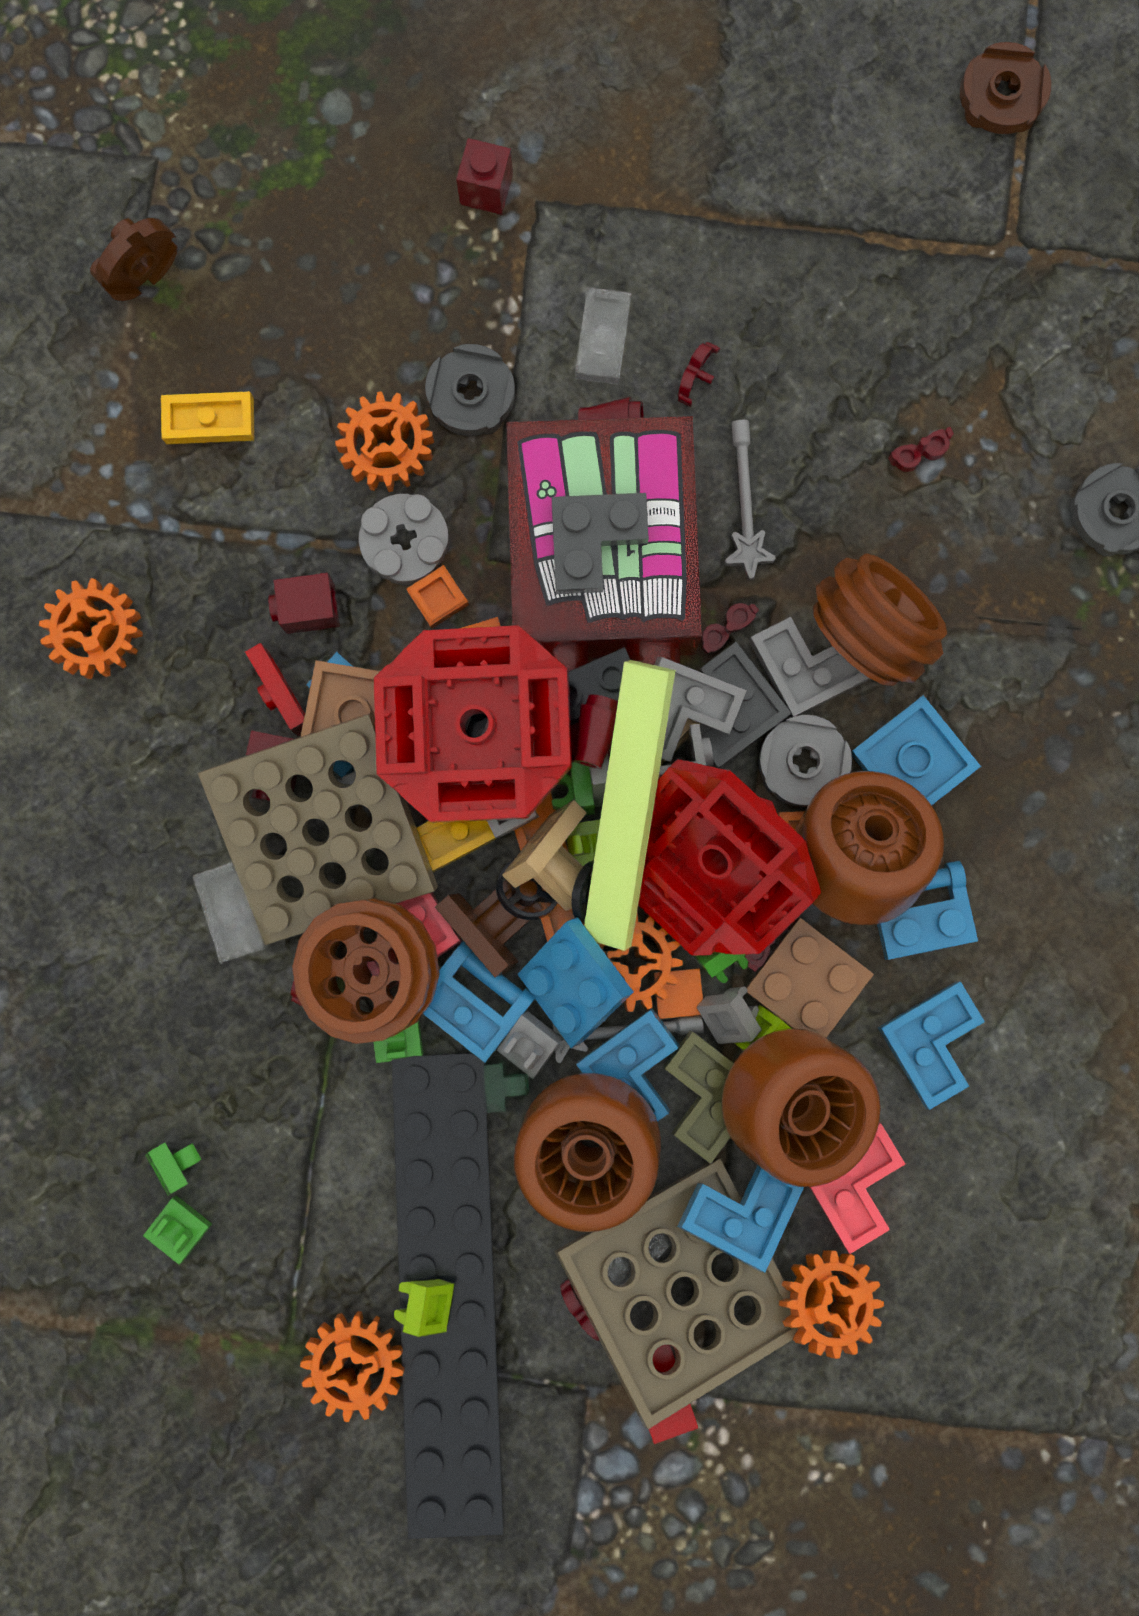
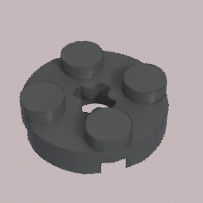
M462 344L454 347L453 352L446 354L442 359L439 357L433 362L426 377V397L433 417L438 424L443 425L453 433L463 436L492 434L500 428L502 422L509 416L515 401L513 375L509 371L508 366L502 361V357L496 351L486 346ZM469 381H476L478 390L482 391L481 395L475 396L473 400L465 399L464 394L458 392L460 387H467Z
M1112 463L1096 469L1079 485L1075 496L1070 502V512L1076 531L1090 547L1094 548L1102 556L1125 555L1139 550V467L1132 469L1121 466L1123 463ZM1111 499L1117 504L1122 502L1127 504L1129 509L1124 512L1126 519L1121 520L1119 517L1112 516L1109 511L1111 508L1109 501Z

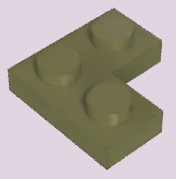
M689 1031L679 1044V1048L673 1052L662 1067L698 1095L671 1134L711 1164L730 1139L722 1114V1093L727 1075L734 1063L693 1031Z

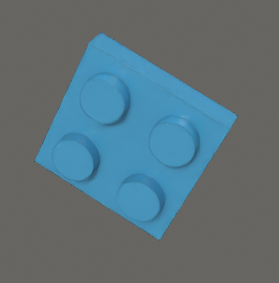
M924 695L851 751L852 757L863 771L882 772L898 777L920 791L931 805L981 767Z
M578 917L565 922L517 974L528 990L534 995L538 1004L570 1048L586 1040L633 993V990Z

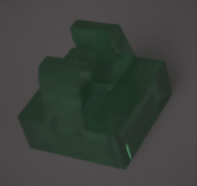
M504 1061L484 1064L487 1113L506 1112L508 1108L507 1097L529 1095L527 1074L505 1075Z

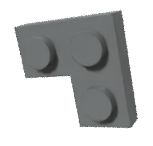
M791 617L751 636L749 639L777 695L791 711L790 718L801 715L870 680V678L853 667L833 646L812 656Z
M657 656L655 666L676 670L662 759L671 762L687 718L730 734L747 690Z

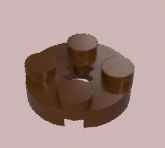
M999 42L986 47L984 53L970 61L960 84V100L965 109V119L969 125L997 134L1025 132L1031 128L1049 100L1052 83L1050 72L1044 64L1041 67L1039 62L1033 58L1034 51L1022 44ZM1001 81H1007L1009 89L1016 90V93L1005 96L1000 94L996 88Z
M129 218L123 219L112 229V241L105 248L101 256L93 262L90 273L114 300L127 301L134 299L142 294L137 287L147 280L155 285L170 269L177 255L178 246L172 241V238H176V236L163 221L157 218H146L136 223Z

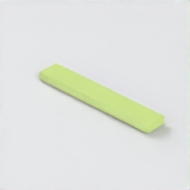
M633 660L625 661L623 665L584 924L597 943L623 951L632 947L676 671Z

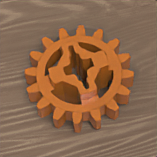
M382 391L377 392L376 402L372 404L364 396L360 397L362 409L357 412L348 407L345 411L350 423H338L337 425L340 435L345 437L335 441L338 452L344 453L340 458L344 469L353 468L351 475L357 483L367 477L369 489L375 491L379 482L385 483L388 492H393L394 481L401 480L402 484L406 487L411 486L408 475L413 472L416 475L423 476L425 472L420 461H432L433 458L431 449L426 447L434 443L432 431L426 430L430 425L427 415L417 416L419 410L415 401L408 403L404 407L401 394L399 393L393 396L391 402H387ZM410 429L413 430L415 437L412 450L405 443ZM359 434L365 440V444L360 448V455L357 454L356 450ZM392 438L393 443L390 446L384 442L378 446L377 441L380 439H383L384 441H389Z
M94 578L90 579L87 589L75 580L72 581L71 585L72 593L66 594L60 589L56 590L55 593L60 602L57 605L45 603L44 608L52 615L50 620L39 621V626L50 632V635L40 640L41 644L47 648H55L48 657L57 664L64 662L63 670L72 675L80 670V674L87 679H92L95 669L105 677L111 676L110 665L113 663L124 669L127 666L122 657L124 653L137 654L138 652L130 644L131 639L143 636L141 630L132 626V623L141 619L140 613L135 609H128L133 603L132 599L125 593L118 596L119 589L111 583H108L102 589V584ZM93 601L107 603L114 610L104 609L99 611ZM93 621L96 622L97 625H94V626L91 628L90 623L93 622ZM91 630V636L88 637L87 635H85V633ZM69 647H74L75 649L83 647L89 657L74 655Z
M638 914L636 915L632 947L630 949H634L635 957L642 958L643 961H651L652 963L636 967L633 974H629L628 966L621 965L620 962H612L633 990V993L624 1001L626 1012H633L635 1003L640 1000L645 1010L652 1008V995L665 1000L668 998V994L663 988L664 984L677 985L679 979L670 972L671 968L683 965L682 960L672 958L671 951L676 950L680 944L677 941L667 943L664 937L668 933L663 928L656 930L653 927L655 921L650 916L644 922H638ZM642 933L649 936L656 943L660 953H652L645 946ZM597 943L603 950L605 945ZM616 949L615 951L603 952L610 960L627 955L629 949L625 951ZM649 971H660L656 981L649 988L640 992L641 979Z
M823 1250L821 1258L818 1254L809 1253L806 1255L808 1267L799 1264H793L791 1267L797 1277L794 1282H782V1286L790 1291V1298L780 1300L779 1306L788 1308L791 1312V1315L783 1321L785 1327L798 1328L793 1338L794 1342L802 1345L809 1342L808 1352L821 1356L825 1351L827 1357L840 1359L843 1350L846 1354L856 1355L858 1354L857 1340L867 1344L873 1341L867 1331L868 1327H881L882 1322L873 1316L874 1309L884 1307V1301L873 1299L872 1292L880 1287L879 1281H866L865 1277L870 1267L866 1264L854 1266L855 1256L852 1254L842 1253L838 1257L837 1251ZM831 1271L839 1272L840 1274L845 1276L850 1281V1283L840 1284L838 1276L832 1275ZM832 1295L835 1296L836 1302H834V1303H832V1302H833V1297H832ZM823 1323L825 1330L831 1332L832 1336L826 1337L822 1335L812 1325Z
M357 1311L352 1322L347 1323L343 1313H340L334 1319V1329L325 1322L319 1326L317 1331L322 1340L313 1337L308 1340L305 1347L314 1355L304 1356L300 1362V1367L311 1370V1373L302 1381V1386H314L317 1391L310 1402L314 1405L325 1400L328 1403L326 1416L330 1417L338 1408L343 1410L344 1422H349L354 1411L359 1410L362 1418L367 1420L372 1413V1404L382 1411L386 1409L389 1401L385 1393L397 1395L401 1385L392 1377H400L404 1374L405 1367L401 1363L395 1362V1359L402 1355L403 1349L401 1345L391 1346L389 1343L395 1333L393 1328L383 1333L378 1330L380 1317L376 1316L368 1325L363 1323L362 1311ZM358 1336L368 1339L375 1346L371 1347L358 1339ZM335 1341L334 1350L336 1358L329 1360L327 1364L323 1365L325 1350ZM348 1357H351L353 1364L362 1363L363 1366L358 1375L355 1374L353 1368L345 1369L343 1367ZM384 1367L381 1383L371 1391L370 1374L376 1373L380 1368ZM335 1386L345 1391L348 1396L339 1393L332 1387Z

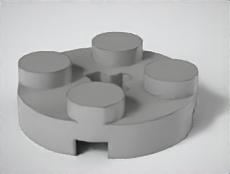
M390 495L375 503L373 507L367 509L362 515V525L359 531V546L362 556L368 567L375 574L390 580L391 583L413 585L438 569L444 560L445 554L447 555L450 539L445 519L441 512L423 495ZM406 529L408 533L414 532L417 535V538L410 541V549L403 550L400 544L392 545V539L397 537L399 530Z
M797 715L778 724L764 739L759 752V772L766 790L786 804L796 807H808L814 795L825 784L836 777L851 772L852 754L847 741H844L842 735L830 721L814 715ZM802 749L810 750V758L817 760V766L810 767L807 770V774L799 772V766L793 764L792 760L793 756L801 754Z

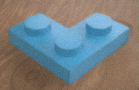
M961 981L954 982L878 1027L926 1109L934 1108L969 1087L945 1045L985 1021Z
M651 1008L579 1060L576 1065L582 1073L604 1074L629 1084L648 1102L657 1122L669 1114L670 1109L643 1073L677 1050L679 1044L653 1008Z
M758 1165L740 1203L704 1184L697 1183L677 1227L754 1269L765 1273L804 1187L785 1184L773 1178Z

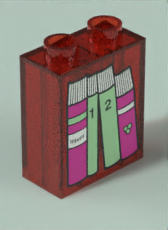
M693 416L506 422L512 626L519 625L551 655L566 666L568 672L588 664V658H601L624 647L630 660L651 665L655 664L657 656L681 664L680 655H695L702 637ZM646 493L648 544L601 546L603 592L556 594L552 497Z

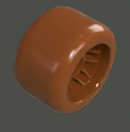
M876 771L852 772L829 781L814 795L795 829L807 841L810 858L821 890V894L812 904L821 912L836 920L855 925L885 923L907 911L917 901L936 875L944 853L942 826L936 811L926 797L906 781L890 774Z
M783 1029L757 1039L736 1059L724 1084L722 1114L729 1136L736 1146L773 1178L792 1186H821L847 1174L865 1156L876 1136L879 1126L880 1097L876 1083L869 1070L854 1055L822 1035L809 1030Z
M580 1073L553 1082L530 1105L516 1140L514 1169L518 1185L524 1197L545 1219L555 1225L573 1231H602L626 1222L645 1205L657 1180L661 1152V1136L657 1119L648 1102L637 1090L612 1076L598 1073ZM580 1140H592L600 1146L589 1148L583 1145Z

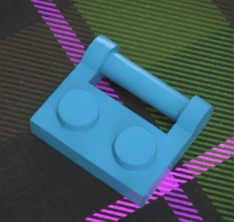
M960 861L945 863L944 868L938 869L936 875L924 890L947 886L950 900L912 907L893 920L877 924L885 960L978 941L966 889V875Z
M462 941L439 970L440 974L434 999L424 1012V1015L485 1063L513 1028L520 1016L535 1000V997L527 988L522 991L503 975L495 978L468 945ZM461 967L465 968L511 1005L504 1016L453 977Z

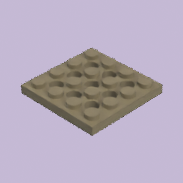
M373 712L213 766L198 773L265 945L304 933L315 917L336 904L374 898L396 904L434 892L438 887L406 800L377 775L375 716ZM344 760L354 767L356 777L352 784H343L335 778L333 766L336 761ZM294 775H303L310 780L313 787L310 798H300L294 794L291 788V780ZM252 789L262 790L268 795L270 799L268 812H258L251 806L249 794ZM360 804L370 810L372 814L370 827L361 828L351 821L350 808L352 805ZM310 819H320L327 824L329 828V838L327 841H316L309 835L307 825ZM268 833H278L285 839L287 851L284 855H275L269 851L266 846V836ZM378 848L385 852L389 860L386 870L377 871L368 865L366 861L368 849ZM335 862L344 868L346 880L343 884H333L327 880L324 874L326 863ZM285 876H294L301 881L304 888L302 897L294 898L285 893L282 887V881Z
M714 1159L711 1164L709 1162L654 1193L649 1197L641 1210L626 1222L610 1229L587 1232L554 1251L643 1426L647 1429H650L792 1341L798 1328L785 1327L783 1321L791 1315L790 1309L779 1306V1301L790 1298V1291L782 1286L784 1279L773 1258L764 1273L730 1256L733 1261L731 1275L725 1280H717L712 1273V1261L718 1254L725 1252L677 1227L697 1183L704 1184L740 1203L741 1197L721 1159ZM664 1233L671 1241V1253L665 1260L655 1261L649 1253V1243L655 1235ZM618 1257L626 1258L631 1265L630 1278L622 1285H614L608 1278V1267ZM686 1276L693 1283V1296L687 1303L677 1304L672 1298L671 1288L675 1280ZM743 1296H750L755 1303V1314L750 1321L740 1323L734 1315L735 1303ZM648 1301L653 1308V1319L647 1327L635 1328L630 1320L631 1309L637 1302ZM710 1320L715 1326L716 1337L711 1345L701 1348L695 1343L694 1330L701 1321ZM662 1345H671L676 1354L675 1363L670 1370L658 1372L653 1365L654 1352Z

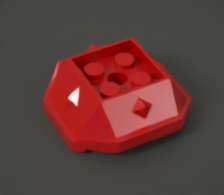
M519 625L423 630L402 650L390 665L387 664L374 677L377 775L432 823L527 819L572 767L568 669ZM475 714L486 715L488 718L486 732L476 738L468 737L465 729L468 719Z
M677 759L658 780L638 905L691 956L712 955L713 952L733 955L760 954L821 894L807 841L777 814L772 801L757 796L731 770Z

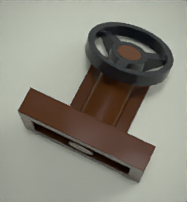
M513 860L509 861L499 873L496 889L475 909L470 906L460 893L447 895L435 906L438 912L495 978L506 974L519 962L504 944L528 922L547 916L557 905V902L547 892L543 891L542 887L533 878L516 888L507 880L503 882L504 877L502 874ZM539 902L551 903V905L543 910L544 907Z

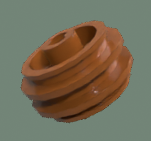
M867 553L858 560L846 557L834 567L835 577L828 576L816 586L818 602L813 606V614L821 632L853 667L868 678L887 686H894L898 681L914 683L925 672L923 664L933 665L944 654L941 640L947 635V629L940 613L928 597L906 575L880 557Z
M376 898L339 903L315 917L298 941L292 966L296 995L309 1019L331 1037L355 1044L386 1040L417 1023L434 999L440 974L436 946L424 924L401 905ZM365 927L377 932L375 942L368 943L364 939L363 931ZM340 942H343L347 947V954L343 959L335 956ZM376 960L380 972L379 975L372 976L367 963ZM336 976L342 978L345 982L343 993L338 988ZM399 982L398 991L395 997L390 994L389 988ZM364 996L369 997L373 1002L374 1007L371 1013L360 1009L359 1003Z

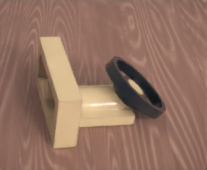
M573 800L548 816L502 876L515 888L533 878L565 911L572 908L574 917H578L582 924H585L594 860L582 866L562 846L586 815L585 810Z

